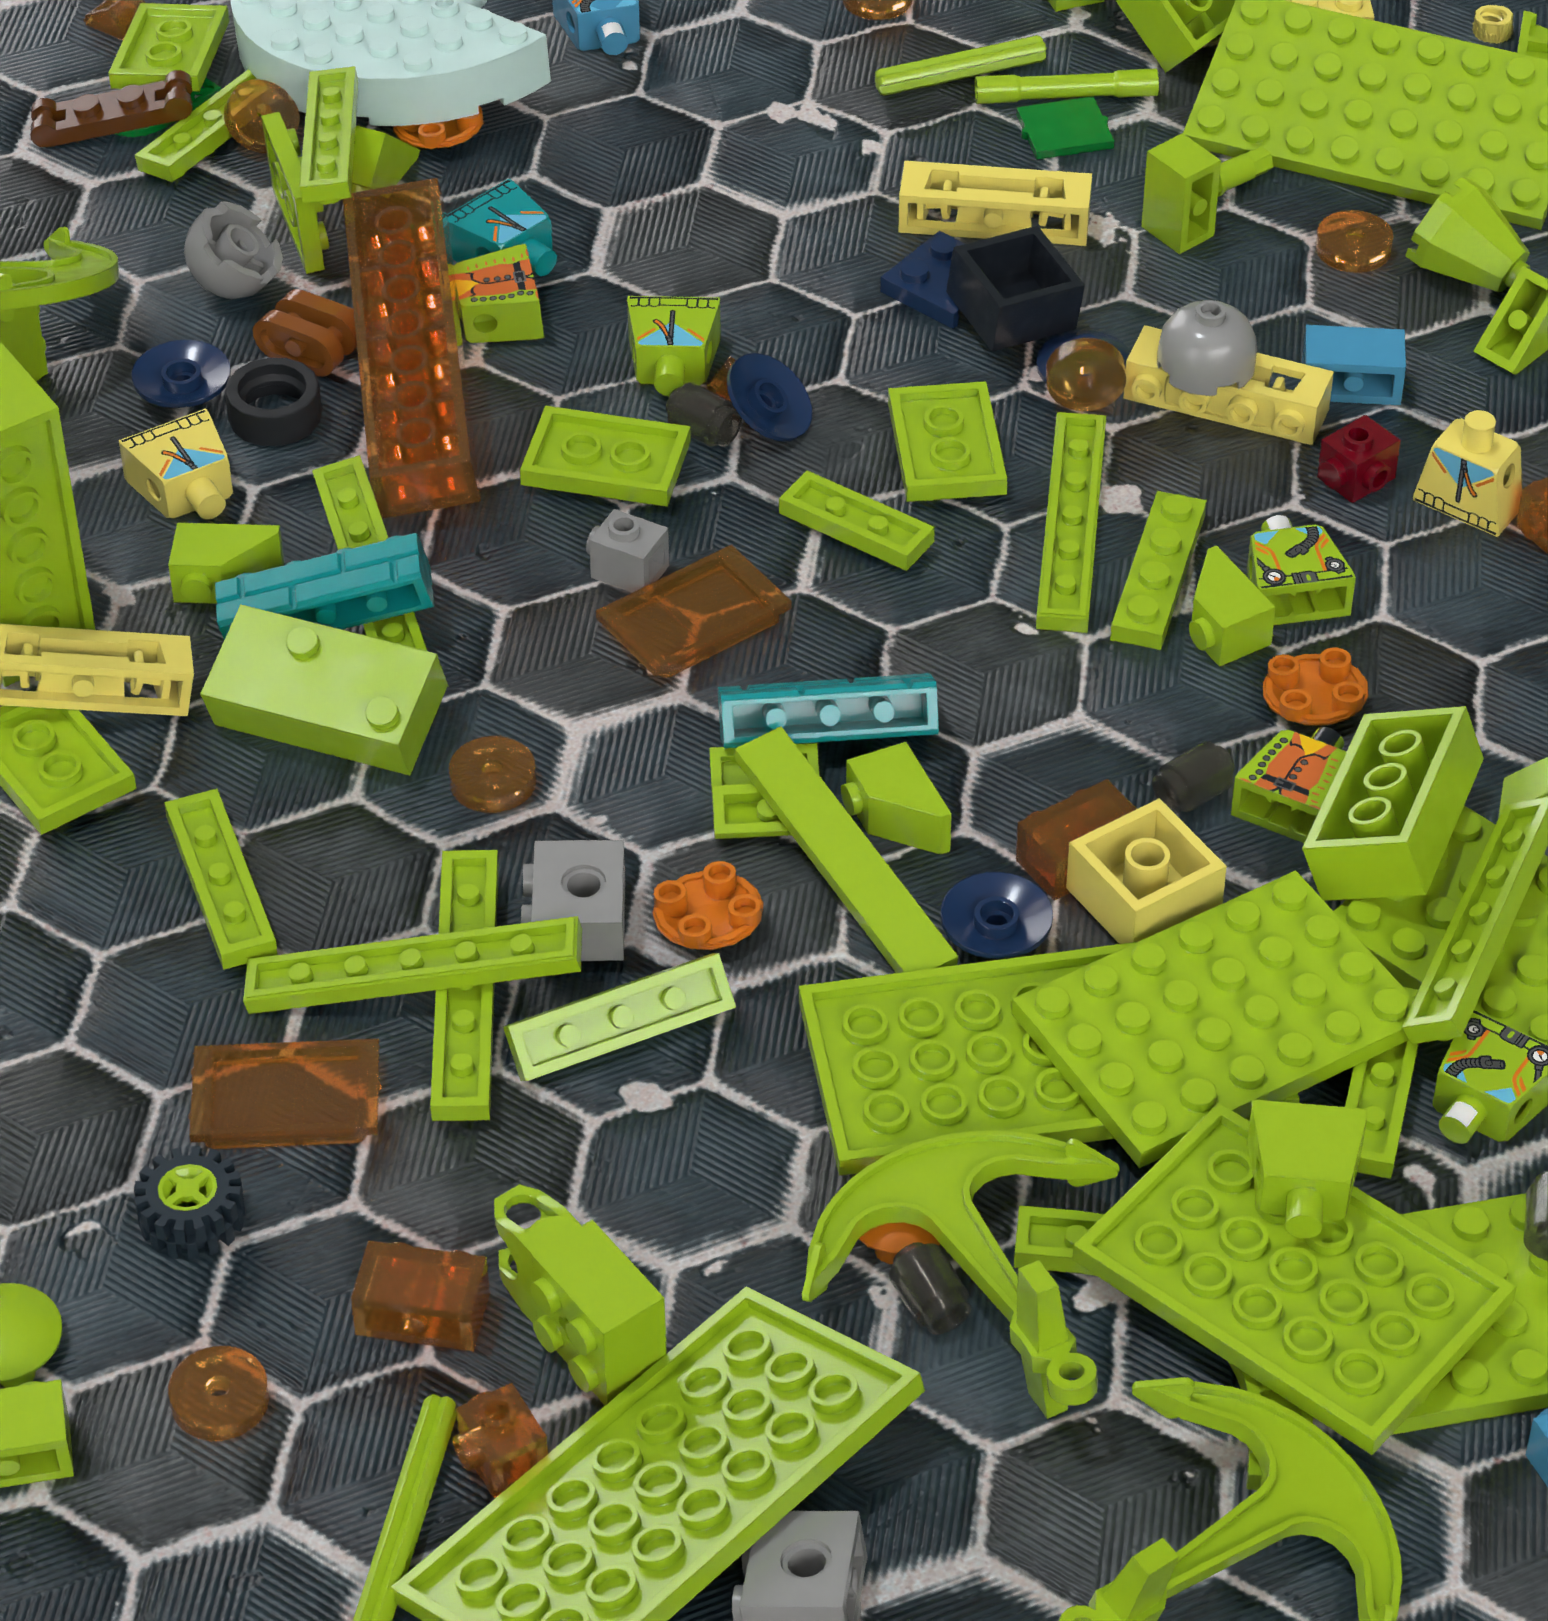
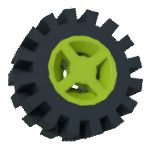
M191 1146L190 1155L182 1156L181 1147L170 1149L172 1159L168 1161L165 1160L162 1154L157 1155L152 1159L154 1170L144 1166L139 1172L141 1181H135L134 1201L139 1227L144 1240H151L152 1248L159 1253L167 1246L168 1257L179 1259L181 1250H187L189 1260L199 1259L198 1249L206 1247L209 1255L219 1252V1240L229 1246L235 1240L234 1230L241 1232L244 1226L243 1216H246L239 1170L235 1171L234 1163L228 1157L221 1161L220 1152L212 1148L207 1156L204 1157L201 1146Z

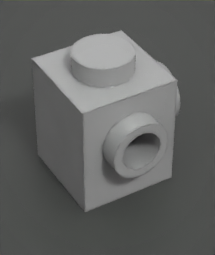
M613 509L601 526L597 525L592 529L586 543V552L590 555L591 578L645 597L669 567L668 527Z

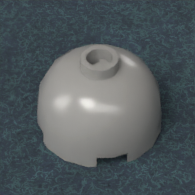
M222 201L215 208L207 207L189 228L184 247L186 264L196 282L212 294L231 300L253 296L278 274L283 261L280 244L277 239L270 244L265 234L257 227L262 220L241 205Z
M1214 300L1191 302L1178 308L1163 325L1158 345L1157 366L1158 368L1162 367L1170 375L1169 383L1173 387L1190 394L1214 396L1217 395L1218 387L1230 386L1237 383L1238 389H1240L1254 376L1257 356L1256 335L1248 318L1237 308Z

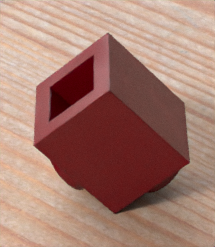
M1363 415L1322 439L1317 478L1348 501L1354 503L1367 494L1380 490L1386 483L1396 478L1401 440L1367 415Z

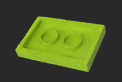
M140 3L108 72L111 89H122L128 85H144L164 81L168 73L174 70H181L188 73L192 78V91H200L229 24L228 7L223 5Z
M280 112L262 115L273 192L306 274L325 270L322 250L329 249V241L323 221L318 222L317 213L324 211L323 204L317 202L304 204L302 202L299 187L302 156L296 131L294 128L286 129Z
M986 381L888 388V406L906 502L1007 495V475Z
M545 406L520 468L521 485L668 507L691 442L690 426Z
M19 706L0 707V786L41 835L137 789L134 773L79 710Z

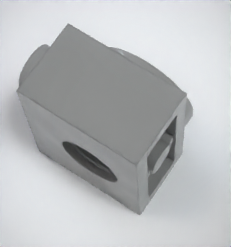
M624 840L535 841L534 864H523L524 897H532V905H522L521 923L578 916L582 926L581 961L624 960Z
M790 1511L742 1554V1569L745 1580L744 1585H735L733 1590V1620L859 1621L862 1609L860 1597L867 1562V1551L859 1511Z

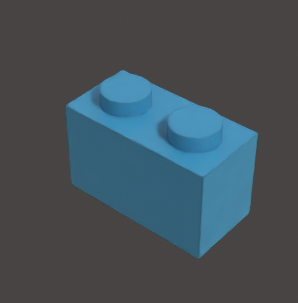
M1306 325L1302 364L1334 371L1330 402L1401 405L1406 371L1405 330Z

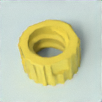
M1486 5L1478 8L1475 11L1472 26L1473 34L1479 40L1489 42L1490 44L1508 41L1513 34V13L1504 6Z

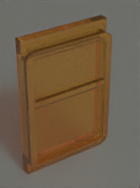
M731 544L596 610V619L655 677L658 675L671 677L777 624L779 615L792 609V601Z
M379 1039L194 1046V1063L191 1069L193 1076L191 1111L188 1114L190 1120V1143L204 1142L208 1148L212 1149L347 1144L362 1142L367 1135H378L379 1091L381 1089V1083L379 1082Z

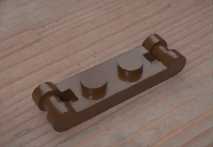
M174 70L166 75L164 81L144 85H128L120 90L96 95L84 94L76 99L57 103L49 98L37 99L31 107V118L33 121L30 130L31 140L39 147H52L183 120L190 116L192 112V97L190 96L192 93V78L185 71Z

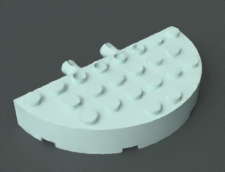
M231 0L239 57L245 71L248 69L257 78V84L261 88L266 85L271 87L275 100L306 113L309 72L355 66L359 82L356 116L369 117V123L373 126L421 125L479 114L478 106L498 99H500L503 105H507L551 82L546 34L526 27L522 23H517L491 13L489 10L481 9L485 6L487 0Z

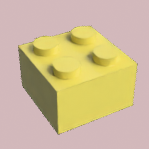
M1159 798L1069 842L1066 888L1119 944L1139 942L1223 904L1227 866Z

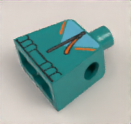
M511 179L505 180L441 217L444 255L456 262L516 245L526 244L531 268L534 273L539 276H545L553 270L556 264L557 254L553 251L552 227L549 215Z

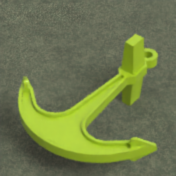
M65 226L59 227L44 241V250L52 260L0 261V321L11 323L15 317L14 309L46 305L81 298L112 286L119 279L117 255L113 251L99 245L70 240L68 228Z
M967 1131L942 1135L905 1146L868 1165L852 1177L827 1204L817 1222L808 1249L802 1300L812 1302L827 1290L829 1282L839 1272L857 1240L870 1229L886 1223L904 1222L920 1226L936 1238L1009 1320L1011 1344L1021 1354L1028 1393L1045 1417L1049 1419L1067 1411L1068 1405H1081L1095 1396L1098 1388L1096 1365L1088 1356L1077 1353L1076 1337L1066 1327L1059 1286L1040 1260L1018 1268L1017 1275L972 1200L974 1194L985 1183L1001 1176L1018 1174L1067 1180L1074 1187H1081L1116 1178L1120 1167L1113 1160L1077 1139L1063 1142L1036 1134L1016 1131Z
M1188 1377L1136 1381L1132 1384V1394L1164 1417L1169 1419L1178 1417L1225 1432L1246 1444L1258 1460L1262 1472L1261 1488L1179 1551L1175 1552L1168 1542L1161 1538L1132 1556L1113 1582L1095 1591L1089 1601V1607L1085 1605L1069 1607L1061 1614L1058 1621H1157L1165 1609L1166 1599L1283 1538L1300 1534L1318 1537L1330 1543L1347 1558L1355 1574L1359 1621L1397 1620L1402 1585V1567L1394 1528L1380 1496L1367 1476L1331 1437L1316 1425L1285 1406L1258 1394L1235 1387L1197 1382Z

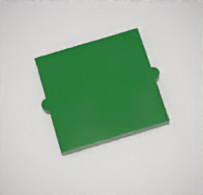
M1094 96L1022 106L1016 109L1017 118L1022 126V139L1028 140L1036 160L1114 148V139L1108 128V117L1102 115Z

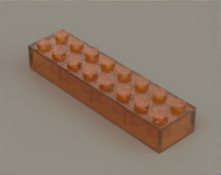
M438 178L351 193V198L343 199L369 476L380 515L384 519L481 501L449 224Z

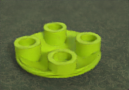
M16 1283L0 1284V1383L5 1388L33 1381L36 1374L35 1371L41 1368L53 1356L62 1337V1319L55 1303L43 1292L33 1287Z

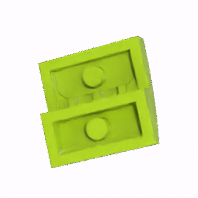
M817 743L795 744L819 775ZM710 747L709 758L715 839L792 836L735 761V748Z

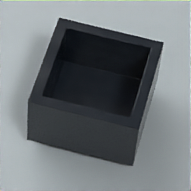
M1038 226L953 247L946 292L993 352L1075 330L1077 328L1085 284Z

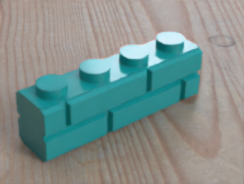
M413 533L405 536H392L385 541L357 548H343L333 554L304 561H291L284 566L256 573H243L235 578L215 583L217 623L225 640L240 604L341 630L434 607V597L431 586V567L418 534Z
M930 673L854 678L852 683H849L847 679L755 684L748 685L746 690H742L741 686L718 687L720 737L724 748H737L780 726L795 744L939 734L936 680Z

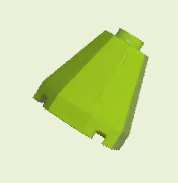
M1461 176L1453 183L1460 189L1454 196L1445 191L1436 199L1413 233L1411 240L1419 245L1418 248H1408L1405 256L1421 268L1490 290L1503 292L1507 287H1511L1523 266L1530 269V265L1526 263L1530 252L1486 189L1472 179Z

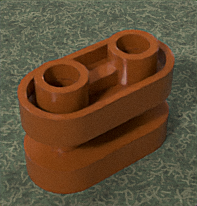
M293 289L276 304L275 310L267 312L253 326V337L259 349L268 357L288 358L301 362L314 371L316 376L324 377L342 363L344 355L351 354L365 340L366 328L362 317L353 308L301 289Z

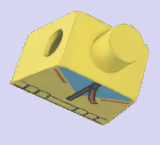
M207 409L119 440L125 480L166 518L174 519L196 511L203 519H213L223 512L226 506L225 499H228L233 493L230 464Z
M1476 410L1469 412L1465 416V420L1462 418L1455 419L1434 442L1415 489L1413 501L1498 537L1522 510L1521 447L1516 441L1494 432L1496 419L1492 414Z

